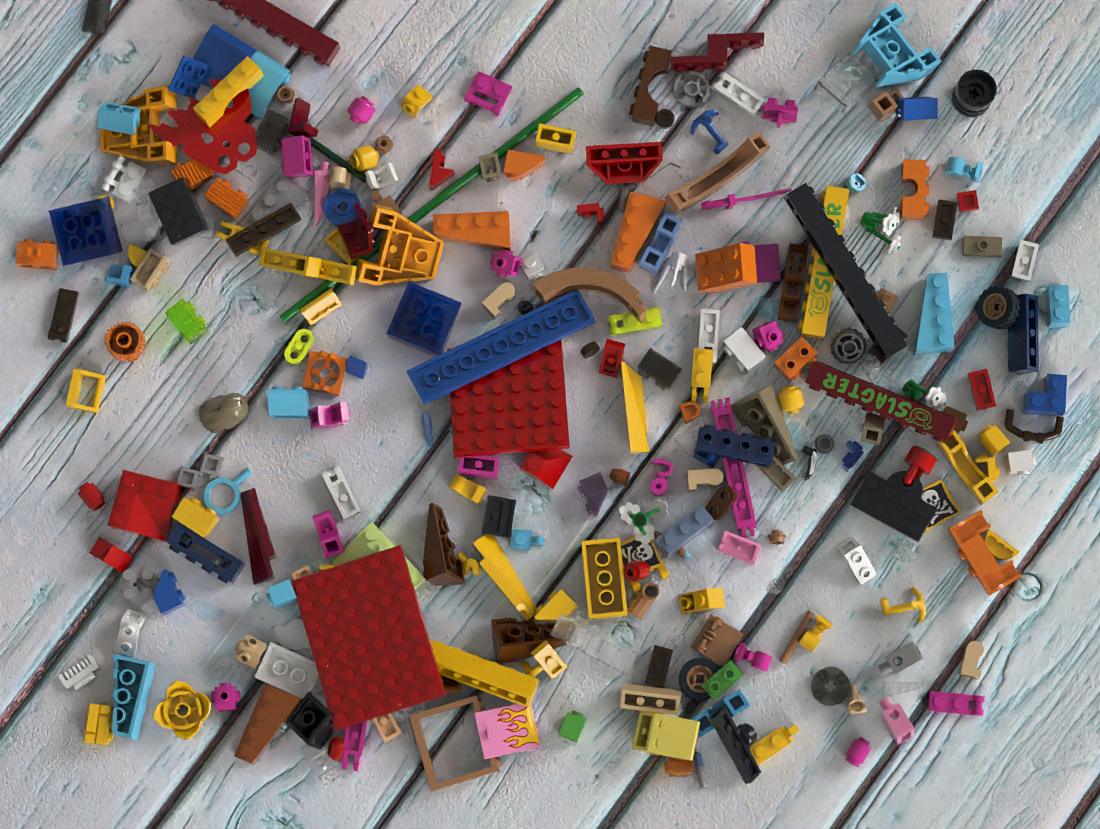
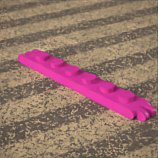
M725 398V406H723L722 399H718L719 407H716L714 400L710 401L716 430L730 429L734 431V434H737L730 398ZM722 458L727 484L733 487L737 493L736 501L732 505L737 531H742L743 538H747L746 530H749L750 536L753 537L755 536L754 528H757L744 464L740 461Z

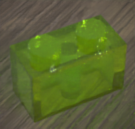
M182 298L164 313L191 345L208 332L205 327L207 322L201 315L199 317L195 315L194 311L196 309L190 301L186 303Z

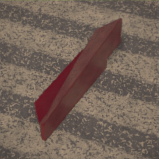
M253 488L241 492L240 495L253 584L257 585L275 579L269 560L277 557L256 490Z

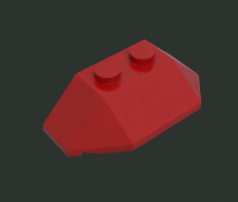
M662 142L586 146L587 166L607 185L643 183L663 161Z

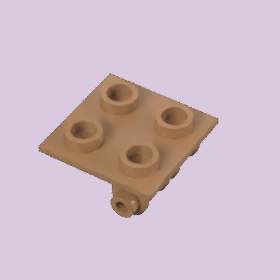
M710 614L691 648L723 667L744 634L723 622L719 617Z

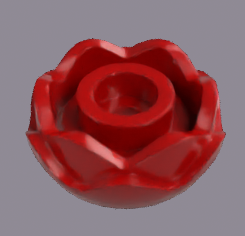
M340 737L331 739L328 744L327 754L334 761L343 758L342 752L345 749V744L343 743L344 739Z

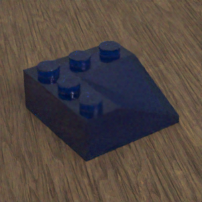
M109 196L49 210L63 266L123 251Z
M409 281L386 334L390 339L436 357L443 354L462 303Z

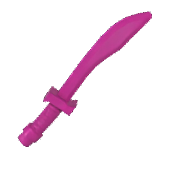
M792 188L736 199L735 194H728L727 198L714 201L708 200L701 203L702 210H711L712 208L726 206V209H732L736 202L777 196L792 191Z

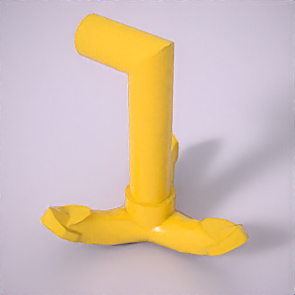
M912 587L910 590L913 591V595L916 596L917 600L890 607L887 598H881L879 601L884 616L919 609L918 623H922L926 615L923 595L919 590Z

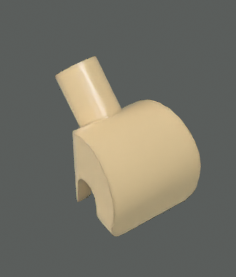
M857 685L849 686L851 696L847 698L848 714L867 712L863 696L858 694Z

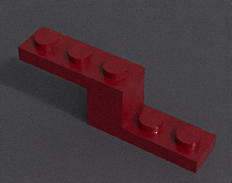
M764 32L708 34V55L671 57V71L682 73L686 70L703 72L704 70L722 71L727 69V48L738 50L745 47L750 49L764 47Z

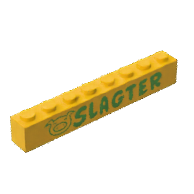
M827 185L826 190L821 192L820 202H823L828 219L831 218L835 223L836 232L838 235H842L850 189ZM812 246L811 257H814L813 264H809L807 275H810L811 278L810 283L806 282L804 293L808 294L807 301L802 303L801 312L805 313L804 319L799 321L798 330L801 331V337L824 340L834 279Z

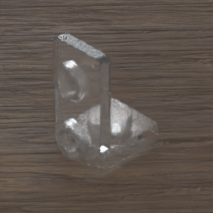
M425 702L398 711L401 722L406 723L407 729L404 730L406 740L411 741V744H415L416 740L408 713L411 712L413 715L423 712L422 709L426 708Z

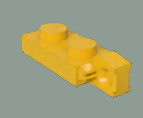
M796 724L788 729L785 726L779 727L751 746L750 752L757 765L794 741L791 736L800 731Z

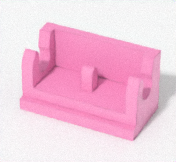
M725 531L718 551L754 565L762 544Z

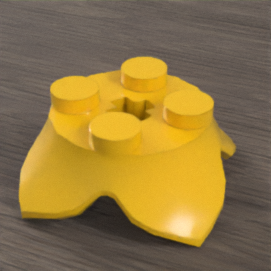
M174 681L166 690L165 700L158 703L155 707L152 717L160 726L172 729L177 737L190 739L198 733L201 723L210 714L211 701L205 694L195 692L189 684ZM183 705H185V708H188L185 716L179 713Z

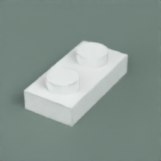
M1024 240L1019 241L1011 278L1030 282L1039 244Z

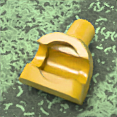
M463 552L459 553L457 558L463 564L462 574L469 575V570L473 569V575L480 576V564L474 559H468Z

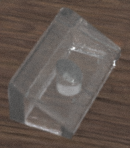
M701 413L674 438V441L688 454L696 446L699 428L704 427V425L713 426V424Z

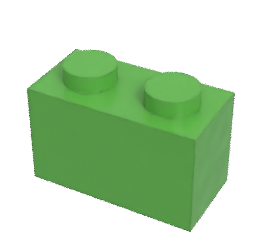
M574 710L572 714L567 712L559 736L578 743L586 723V719L583 718L584 715Z

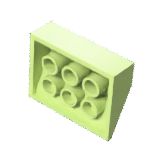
M371 522L331 564L338 566L395 546ZM405 557L414 589L416 590L426 579Z

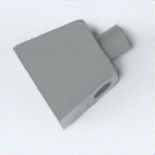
M912 641L886 656L887 661L878 665V668L883 676L892 671L897 674L922 660L923 656L915 642ZM901 657L903 662L896 665L895 659Z

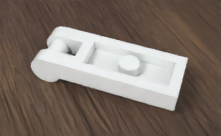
M722 71L718 76L719 79L711 85V88L754 117L765 100ZM725 82L730 84L727 89L723 87Z
M701 309L698 348H712V363L716 364L720 310Z
M338 464L329 471L321 472L344 520L362 512ZM337 475L339 479L332 482L330 478Z

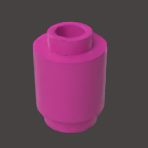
M861 737L858 740L854 738L845 754V761L856 767L863 764L871 750L870 742Z

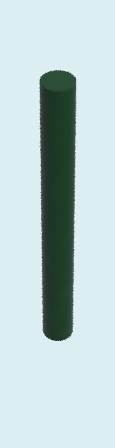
M310 138L312 147L339 166L346 168L349 173L362 182H366L367 177L363 172L357 171L343 158L314 138Z

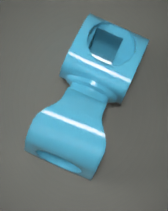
M949 157L945 173L958 178L964 174L972 179L973 182L979 183L983 162H978L975 168H971V165H965V160L958 157Z

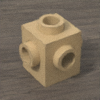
M247 634L243 641H238L235 647L237 651L235 659L256 669L264 657L268 644Z

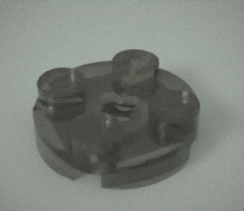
M825 667L813 676L811 692L814 699L820 704L835 706L842 703L848 697L850 681L841 669ZM829 681H832L833 685L836 686V689H832L831 692H828V688H825V684H828Z

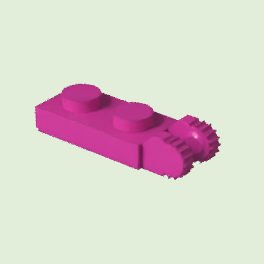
M368 721L346 728L344 738L345 749L342 752L341 769L346 770L348 767V756L350 754L355 755L354 771L359 770Z

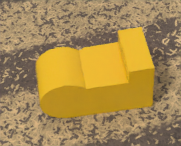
M456 473L448 488L478 506L487 491L485 487L467 480Z

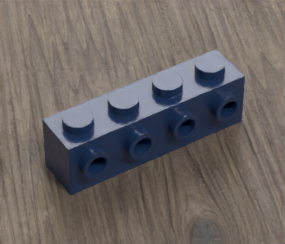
M1027 293L1019 294L1018 299L1021 302L1020 315L1011 327H1007L1008 372L1016 374L1039 372L1038 296Z
M704 425V427L699 428L694 452L770 468L776 442H772V439L768 437L757 439L753 438V435L749 433L738 435L734 434V431L730 429L719 431L715 430L714 426Z

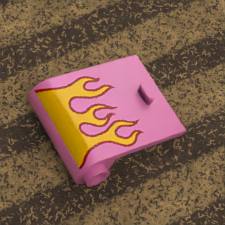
M516 703L474 713L484 760L541 748L532 703L529 708Z

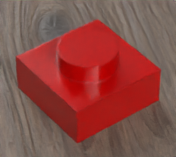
M976 190L958 192L956 194L959 213L979 210Z

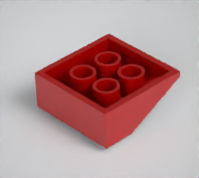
M123 470L108 526L113 529L166 542L173 521L172 515L176 511L182 486L178 483Z

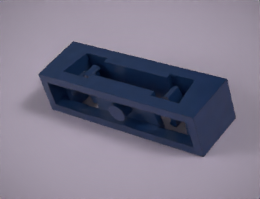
M179 522L166 540L170 544L169 549L177 554L180 551L186 554L185 559L193 564L196 561L202 564L201 569L209 574L212 571L217 573V578L226 584L228 581L234 583L245 566L244 562ZM186 534L193 537V541L222 558L218 565L224 568L225 571H221L217 568L216 564L192 549L188 548L187 550L182 547V543L188 547L193 543L191 539L186 537ZM223 557L229 559L232 562L229 564L228 562L223 560Z

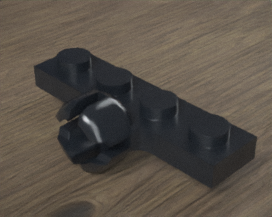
M719 708L710 718V721L745 784L752 783L761 773L750 752L751 746L757 740V732L751 736L755 729L747 723L739 724L736 727L727 708Z

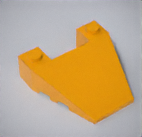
M160 86L148 88L139 96L129 98V101L122 105L140 108V125L136 127V133L130 135L100 129V151L157 166L178 164L177 146H172V143L168 141H161V138L149 126L150 124L160 126V112L176 109V93L168 91L169 87Z
M372 204L368 223H371L373 227L385 230L376 262L358 259L355 279L372 285L435 279L445 242L395 210Z

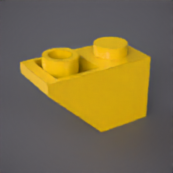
M722 588L703 589L679 595L681 614L710 611L725 607Z
M555 590L548 597L550 601L545 606L541 604L534 613L536 615L534 619L536 621H565L578 608V605L564 591L560 590L557 592Z

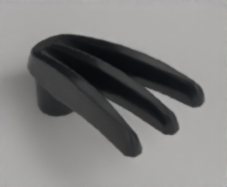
M804 445L802 453L810 456L804 480H808L816 467L817 451L815 448L812 449Z

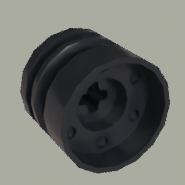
M973 69L964 73L952 93L954 108L966 117H978L984 114L997 93V85L994 78L983 70Z

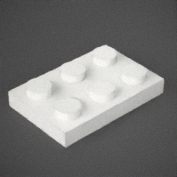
M270 642L255 678L303 699L307 692L312 694L319 675L314 661Z

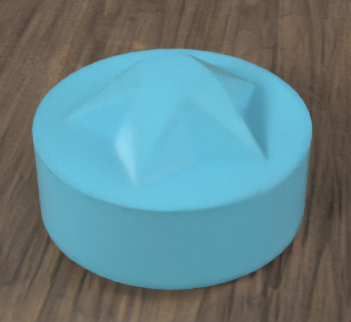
M855 173L847 178L846 186L847 189H850V192L859 193L864 190L866 181L861 174Z

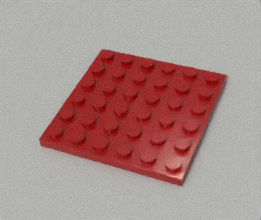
M562 340L554 342L450 392L454 458L570 449Z

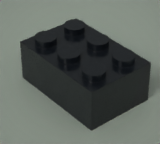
M181 177L148 192L171 245L176 246L210 230L187 178Z

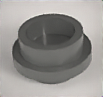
M829 435L817 437L815 448L819 453L827 454L832 451L834 441Z

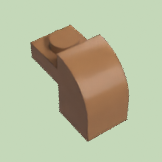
M897 88L890 93L886 91L869 104L868 108L879 122L887 120L896 112L898 105L895 102V98H904Z

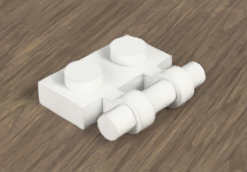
M119 155L117 160L113 161L112 169L108 176L104 177L101 189L108 191L110 186L114 187L115 189L112 194L130 204L148 171L131 161L127 167L123 166L125 158ZM120 171L123 173V175L120 178L119 182H117L114 179Z

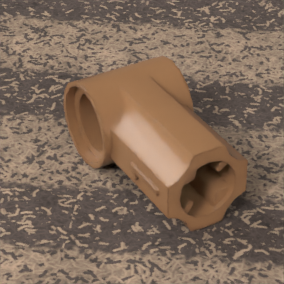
M652 582L646 583L627 611L642 620L655 599L659 596L658 586ZM649 586L656 588V594L653 597L645 594V590Z

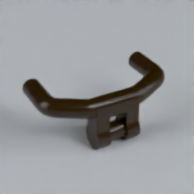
M1006 410L1004 422L1006 430L1022 438L1025 442L1036 441V443L1043 444V441L1055 439L1061 435L1064 417H1056L1054 431L1035 433L1026 430L1022 431L1012 425L1014 410Z

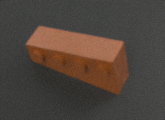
M264 684L234 757L255 764L302 699Z

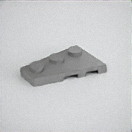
M280 174L246 219L254 224L289 203H292L294 208H296L311 197Z

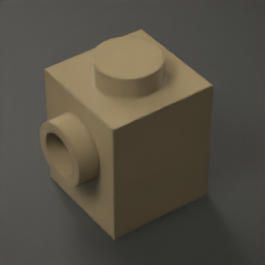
M866 412L861 441L880 445L885 419L879 417V415Z

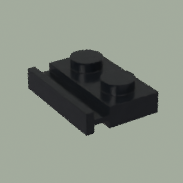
M488 495L482 534L510 538L516 500Z

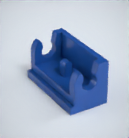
M929 96L895 98V102L898 105L896 117H901L902 121L937 119L938 98Z

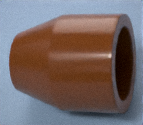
M613 468L609 477L615 483L625 487L629 480L630 472Z

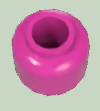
M364 96L361 98L356 97L347 109L348 114L351 115L349 119L357 125L360 122L367 124L375 113V108L373 107L375 104Z

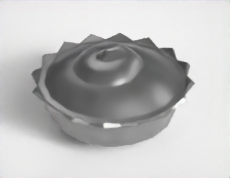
M849 327L841 329L831 338V354L840 363H856L866 354V338L857 329Z

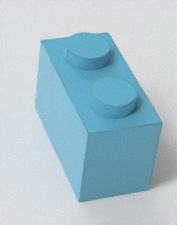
M1068 285L1048 286L1045 290L1048 328L1067 327L1070 324Z
M289 579L267 588L269 593L266 596L270 605L278 609L297 602V596Z

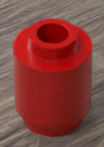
M86 482L79 487L78 495L89 509L96 511L106 503L104 496L94 483L89 484Z
M642 560L628 563L624 567V576L630 582L645 579L650 573L649 565Z

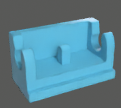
M104 102L98 109V128L130 135L136 133V127L140 125V108Z

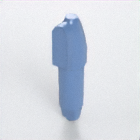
M423 412L422 424L427 446L431 448L433 446L431 419L428 412Z

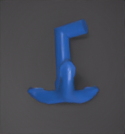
M707 110L693 121L690 134L694 135V131L697 130L700 123L704 125L718 143L713 148V152L719 154L728 146V143L712 124L710 116L718 115V111Z

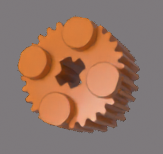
M127 321L121 322V324L117 323L110 330H107L108 333L105 334L107 337H104L106 340L105 344L107 345L108 352L114 358L126 363V361L134 362L141 357L140 354H143L142 351L145 350L146 338L134 323H128ZM128 338L129 342L123 345L122 341H126Z

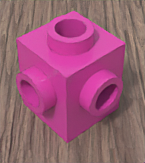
M502 249V252L495 251L490 260V270L497 271L496 275L507 277V275L518 276L522 257L515 256L513 251Z
M776 321L766 322L752 329L754 342L760 350L771 352L778 349V345L783 343V334Z
M219 683L220 687H214V691L211 692L212 703H215V711H236L237 702H240V691L236 690L235 686H231V683ZM227 694L228 697L224 700V695Z

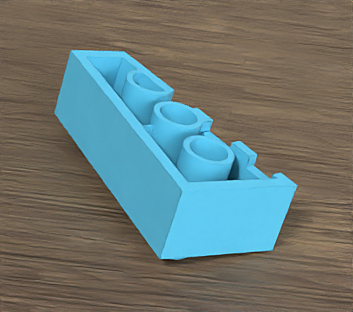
M947 273L928 274L925 279L914 355L952 352L955 348Z
M113 654V735L138 740L157 664Z

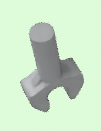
M629 183L627 186L616 184V187L621 191L619 211H625L628 192L635 189V183Z

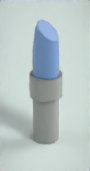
M695 751V770L698 776L700 789L707 788L706 771L702 755Z

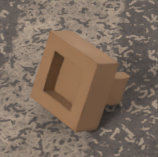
M881 288L877 298L884 302L886 306L885 311L889 314L898 296Z

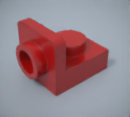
M599 203L577 205L578 217L582 216L583 219H587L597 214L598 225L602 224L605 214L604 208H600Z

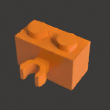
M24 239V242L18 241L15 264L20 268L57 270L59 247L53 241L47 240L43 241V243H35V240Z

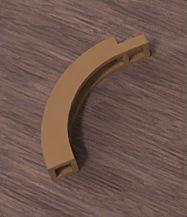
M761 133L753 135L711 170L689 184L668 193L664 198L675 213L680 210L685 211L727 185L754 164L771 147Z
M571 268L548 274L532 283L533 292L544 304L578 289L579 291L598 292L610 296L623 304L640 323L646 319L647 309L640 301V292L624 279L606 271L592 268Z

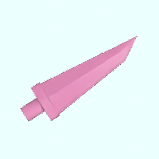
M324 161L321 162L320 170H314V226L323 216L324 202L330 188L329 162Z

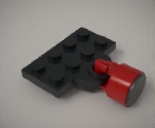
M915 445L911 447L904 459V462L910 466L907 471H898L887 480L869 471L850 505L919 543L938 510L931 504L921 500L923 486L920 478L922 474H930L937 459L929 451Z

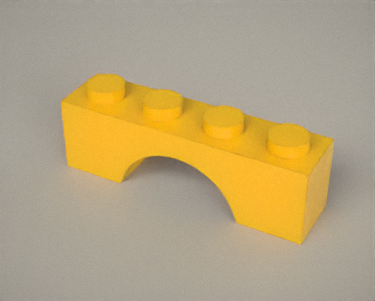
M247 56L193 107L196 115L210 128L223 116L225 108L237 94L245 89H251L264 76L261 69Z
M955 430L949 441L944 440V443L936 441L935 444L980 506L999 493L989 477L974 463L967 452L965 444Z

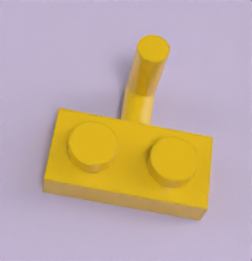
M546 640L531 652L539 664L532 668L527 661L521 662V667L524 671L534 677L542 670H545L549 677L554 679L567 668Z

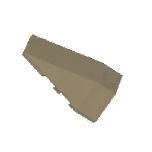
M771 385L758 389L731 405L740 423L744 427L747 425L754 433V438L768 437L772 439V442H776L773 455L783 465L797 460L780 402Z

